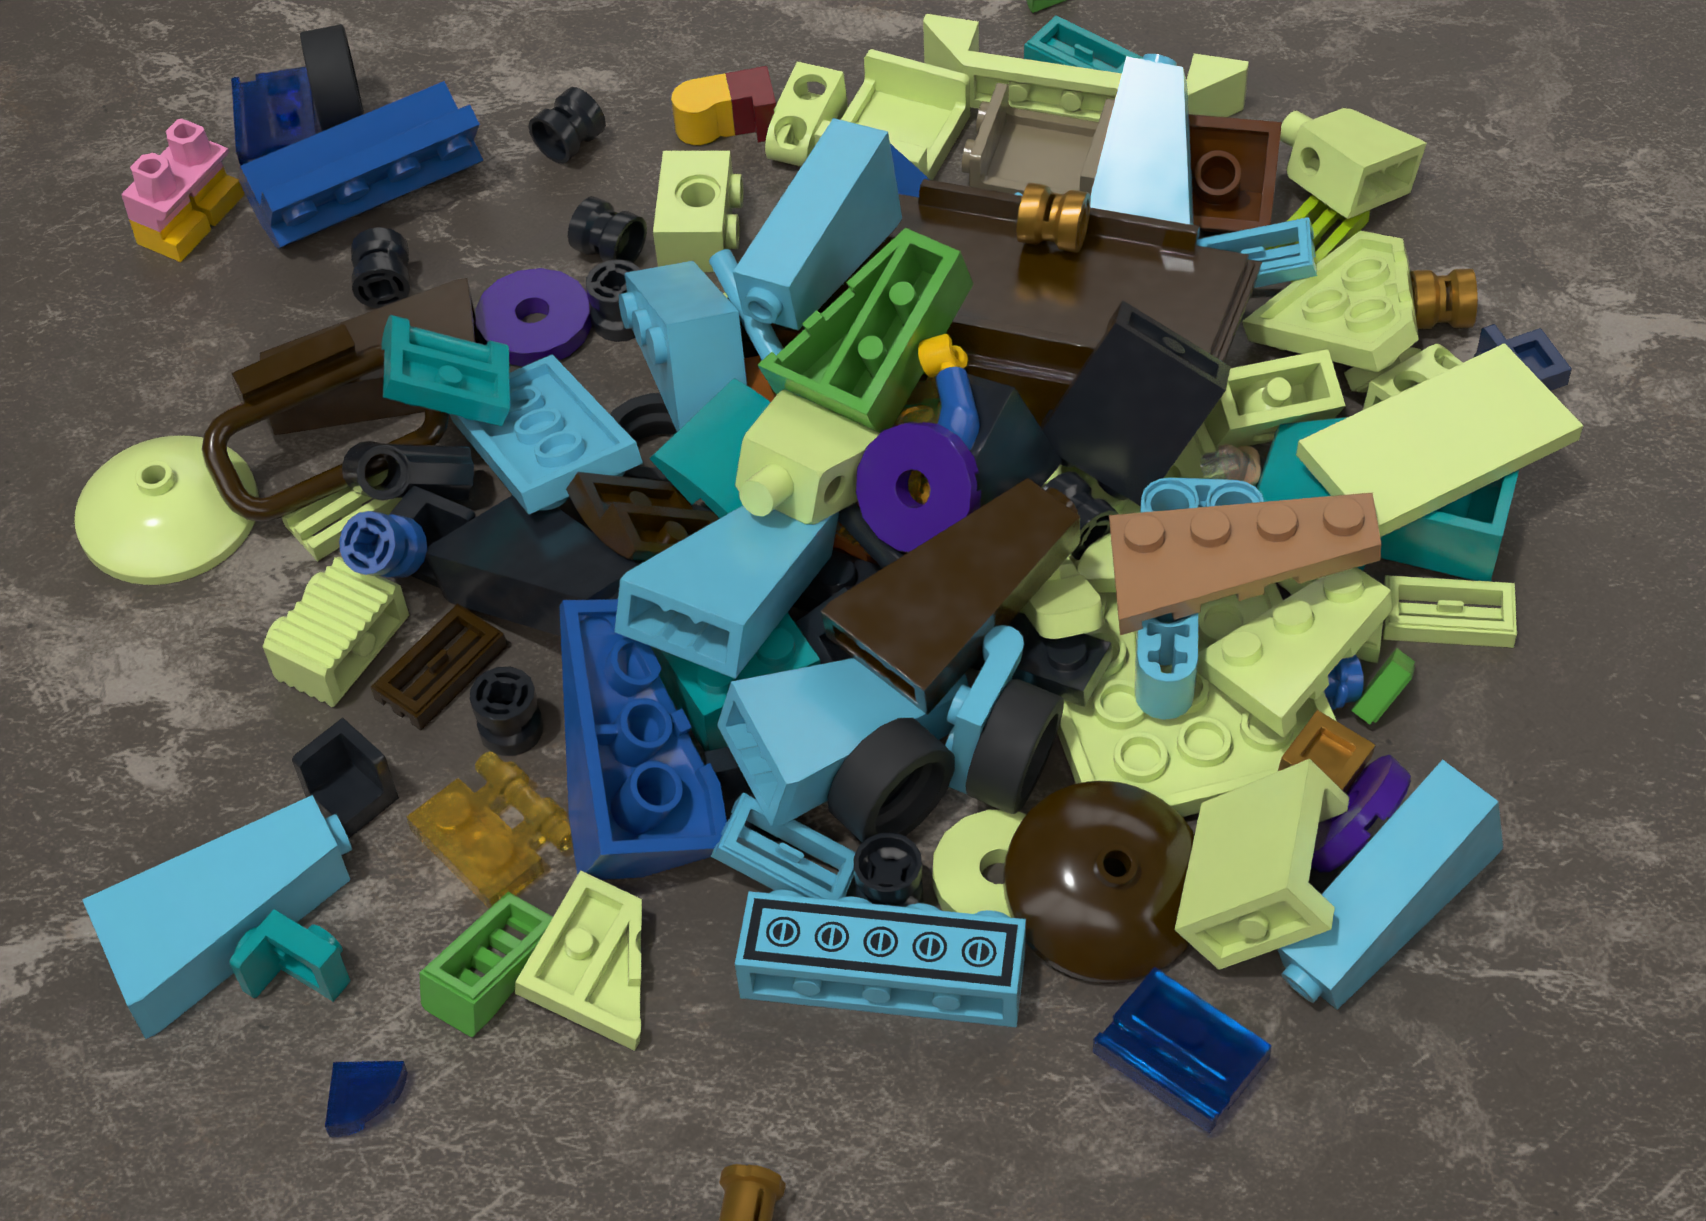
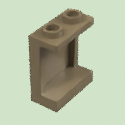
M997 83L990 102L982 101L979 107L976 121V140L968 139L964 147L962 172L969 173L970 187L1009 194L1019 192L1023 195L1027 184L1032 182L1048 185L1053 193L1065 194L1069 190L1088 192L1091 196L1115 100L1106 99L1099 122L1013 108L1009 105V84Z

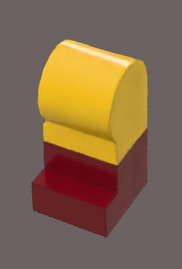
M767 66L691 79L678 85L672 92L671 98L675 132L680 140L691 145L708 144L720 136L729 137L754 132L758 142H765L776 107V100Z

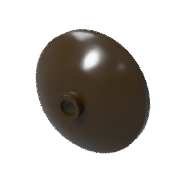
M1088 781L1062 788L1048 795L1028 812L1016 829L1009 844L1003 870V888L1011 918L1026 919V943L1049 965L1065 974L1081 980L1103 984L1128 983L1149 977L1173 963L1190 945L1188 941L1175 931V925L1195 833L1173 807L1151 792L1139 787L1115 781ZM1108 858L1120 860L1125 866L1126 875L1122 877L1111 876L1104 869L1103 861Z

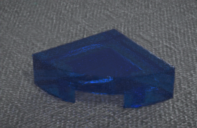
M404 1061L333 1062L325 1128L330 1138L347 1136L366 1128L364 1125L366 1122L380 1114L390 1103L394 1104L404 1089L408 1075Z

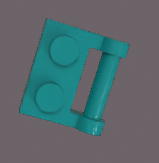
M395 315L388 317L381 345L382 350H385L384 398L400 401L411 406H421L461 416L468 420H477L503 426L510 410L509 346L507 344L489 340L487 345L410 326V320Z

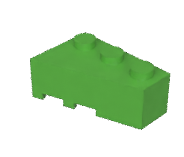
M904 228L846 282L849 288L825 311L820 314L816 310L802 323L805 329L777 355L771 352L758 364L759 369L776 395L781 390L786 389L878 433L892 428L924 372L918 356L919 343L922 340L946 334L974 285L961 251L907 228Z

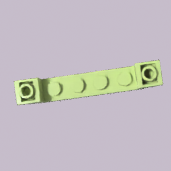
M926 14L924 17V62L968 75L970 78V107L979 108L982 101L990 102L997 83L1009 84V105L1013 108L1099 122L1106 99H1116L1121 73L979 52V21ZM1194 54L1186 79L1189 114L1229 117L1242 111L1245 104L1249 62Z

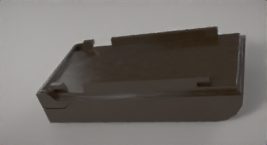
M923 179L920 185L919 197L899 194L902 220L899 225L817 310L821 314L849 288L846 282L904 228L961 251L974 285L946 334L952 339V346L961 347L967 354V366L963 368L967 374L1015 387L1037 423L1041 426L1045 415L1050 409L1054 410L1104 336L1109 319L1122 300L1222 362H1225L1256 284L1262 262L1249 260V254L1197 246L1196 242L1199 238L1200 226L1091 207L1085 239L1079 252L1060 250L1055 242L1044 240L1037 245L1021 243L1017 240L1016 232L1019 207L1022 199L1021 195ZM740 321L744 358L759 356ZM771 323L783 348L805 329L803 326L796 330ZM923 372L906 403L940 399L936 385V376L929 377Z

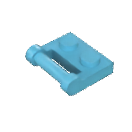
M1006 625L995 626L985 635L982 654L986 662L972 688L961 685L948 712L947 722L954 724V727L949 734L945 746L955 756V771L949 787L967 794L965 785L968 770L982 730L1001 692L1012 680V676L1021 661L1024 641L1019 631L1013 627Z

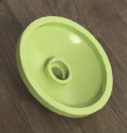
M167 436L138 443L112 457L93 474L83 488L77 502L75 529L85 554L96 567L114 578L130 583L143 585L169 584L187 580L209 571L225 561L242 545L252 530L255 521L246 520L232 512L221 498L205 466L201 450L202 437ZM227 447L228 456L244 488L252 496L259 497L256 482L249 466L242 457Z

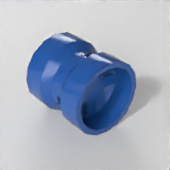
M374 511L359 512L351 517L343 527L339 540L340 554L345 564L354 572L370 576L381 575L388 578L408 577L420 568L427 552L426 536L422 527L417 522L408 517L393 514L387 515Z

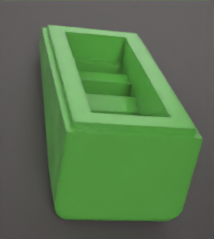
M507 892L419 972L422 1007L430 1014L470 1037L475 1036L493 1018L515 990V982L553 917ZM507 924L526 935V937L521 941L502 929ZM491 946L506 956L502 958L488 950L487 947ZM473 967L485 975L480 977L469 969Z

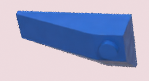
M618 599L563 600L560 604L568 810L577 875L581 870L600 880L642 878L711 857L716 844L722 837L721 832L727 822L721 784L711 764L704 765L688 734L692 727L683 709L676 710L659 677L662 668L651 646L615 633Z

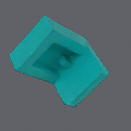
M275 909L271 911L258 927L250 929L243 935L229 962L242 991L252 998L258 997L280 970L332 1002L336 1000L351 982L340 955L343 952V948L333 935L315 924H311L306 929Z

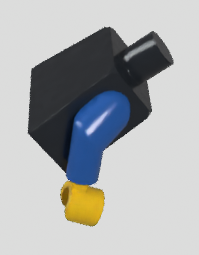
M948 334L922 340L918 347L920 364L929 377L936 376V385L942 405L937 424L958 435L975 457L979 473L975 474L977 491L981 490L980 507L1027 478L1042 487L1058 469L1062 460L1016 388L967 374L966 370L963 369L967 366V354L961 347L952 346V339Z

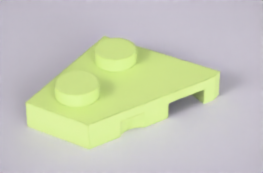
M580 870L515 982V994L635 1051L640 1042L642 899Z

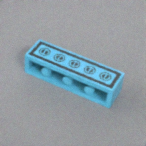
M775 890L770 893L749 891L735 960L740 998L1017 1027L1025 961L1026 919L1010 918L1004 913L991 910L969 914L941 911L937 907L921 903L900 907L872 904L868 900L859 897H843L838 900L804 897L790 890Z

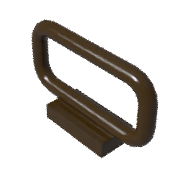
M342 324L232 373L234 390L241 404L224 411L212 420L204 433L201 449L205 466L221 498L232 512L246 520L271 521L282 518L349 487L343 478L342 464L271 496L264 498L254 497L244 488L228 456L227 443L232 435L245 428L384 368L385 350H382V344L373 345L356 353L355 343L346 325ZM423 407L425 418L421 427L386 444L436 445L447 430L449 413ZM382 454L373 456L367 462L364 471L365 479L388 469V463Z

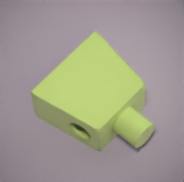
M1347 108L1339 109L1315 119L1299 111H1293L1284 119L1280 135V141L1293 148L1286 169L1288 177L1347 219L1411 193L1427 144L1419 138Z
M786 389L781 390L746 432L742 441L735 485L739 491L743 506L747 511L756 516H766L775 509L804 524L819 523L858 501L856 495L857 468L866 447L880 433Z

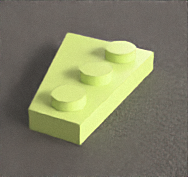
M1357 567L1321 577L1199 652V674L1285 738L1296 725L1295 713L1308 698L1318 699L1329 686L1328 674L1341 659L1353 657L1393 610L1391 590Z

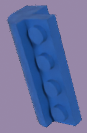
M445 81L243 164L240 166L239 182L261 226L274 246L280 249L483 162V158L474 142L480 124L470 104L458 109Z

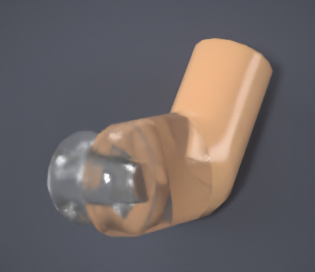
M1230 444L1219 445L1218 451L1206 452L1200 458V465L1205 479L1239 480L1256 486L1260 480V455L1253 447L1240 446L1236 448Z

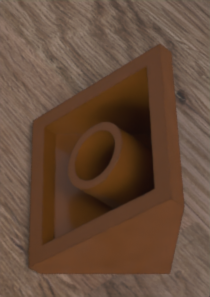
M1189 114L1194 225L1200 226V231L1231 233L1271 225L1282 122Z

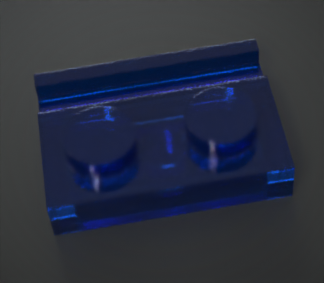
M306 66L255 74L256 81L241 83L239 77L231 78L235 146L240 166L248 163L249 160L258 159L318 134L316 109Z
M1155 967L1113 1015L1112 1022L1103 1033L1099 1032L1093 1039L1094 1054L1208 1133L1212 1132L1220 1116L1226 1109L1229 1110L1268 1062L1272 1049L1271 1044Z

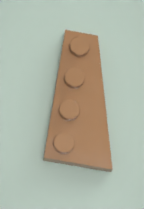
M1373 493L1109 515L1120 635L1143 629L1142 621L1171 613L1174 620L1200 613L1201 604L1235 594L1238 601L1264 594V588L1269 584L1293 578L1300 584L1380 561L1381 540Z

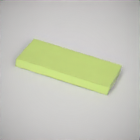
M1504 343L1299 440L1296 456L1331 496L1373 493L1379 534L1382 537L1578 441L1583 425Z

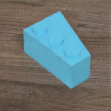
M694 261L626 272L627 293L619 294V307L624 327L626 329L632 328L677 432L731 380L735 378L747 385L739 311Z

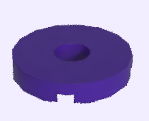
M544 268L519 270L498 279L483 292L475 308L476 327L482 344L487 345L489 340L507 344L509 346V364L523 367L552 354L558 361L570 356L585 342L592 327L590 303L587 293L579 281L561 271ZM534 313L547 315L543 320L535 323L521 321L525 316Z
M909 422L882 431L866 447L857 468L856 495L863 518L875 535L898 551L910 552L980 508L981 490L977 491V480L975 474L979 473L975 457L958 435L940 424ZM914 470L923 473L930 485V495L924 505L917 503L911 497L908 490V480Z
M1392 755L1381 756L1362 770L1346 792L1349 796L1347 812L1318 823L1311 864L1315 871L1317 870L1319 873L1331 872L1348 861L1369 842L1367 839L1371 834L1367 830L1375 823L1378 817L1383 821L1387 817L1390 818L1407 794L1411 783V775Z

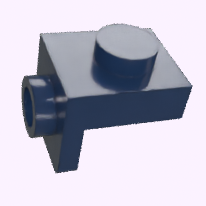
M1495 324L1481 329L1478 348L1474 357L1505 343L1550 391L1568 385L1572 368L1541 328L1509 339L1503 336Z

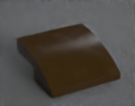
M577 472L566 488L574 506L593 533L605 545L628 559L648 560L718 520L714 512L693 510L690 502L671 482Z

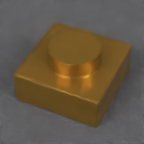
M1317 710L1281 757L1278 771L1311 759L1346 793L1372 758L1375 744Z

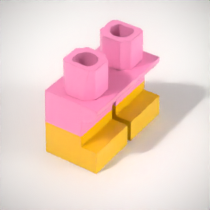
M177 119L165 131L169 146L160 155L153 152L141 155L130 167L134 182L121 196L136 243L182 262L211 231L210 225L216 226L241 200L245 193L239 179L227 175L222 160L228 155V148L209 141L202 126L184 119Z

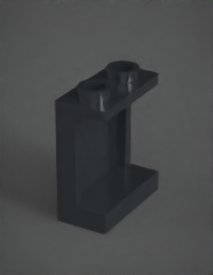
M1122 300L1109 319L1104 336L1054 410L1050 409L1045 415L1040 427L1061 458L1062 463L1060 465L1069 468L1074 466L1095 478L1098 485L1110 496L1119 500L1129 499L1141 506L1143 490L1150 483L1165 477L1226 391L1231 366Z

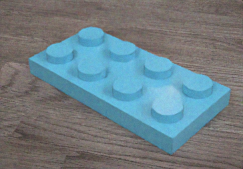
M553 354L509 373L510 410L503 426L477 420H468L461 416L450 414L452 422L528 514L538 510L554 509L565 503L569 497L566 488L577 472L622 477L625 471L643 463L636 441Z

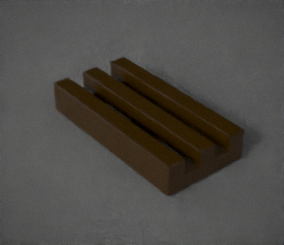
M457 603L371 686L374 699L382 705L388 702L395 714L401 718L407 715L410 718L411 724L421 731L507 647L505 635ZM465 627L469 629L448 650L443 649ZM427 664L428 669L404 692H401L400 689Z

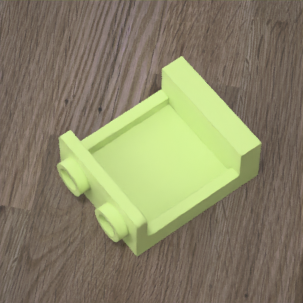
M870 49L864 57V82L841 120L888 131L890 143L930 180H933L970 117V78L964 73ZM822 121L814 134L815 145L831 121Z
M1307 759L1202 802L1175 931L1220 970L1331 930L1335 907L1309 883L1318 823L1347 812L1349 796L1311 759Z

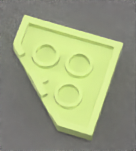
M1359 231L1316 264L1317 276L1295 280L1242 321L1248 341L1300 354L1328 349L1333 362L1362 368L1366 371L1379 372L1391 366L1400 354L1419 340L1409 259L1403 239Z

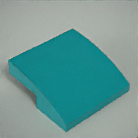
M734 378L649 459L691 504H694L701 498L720 519L743 506L739 491L735 485L742 441L746 432L771 402Z

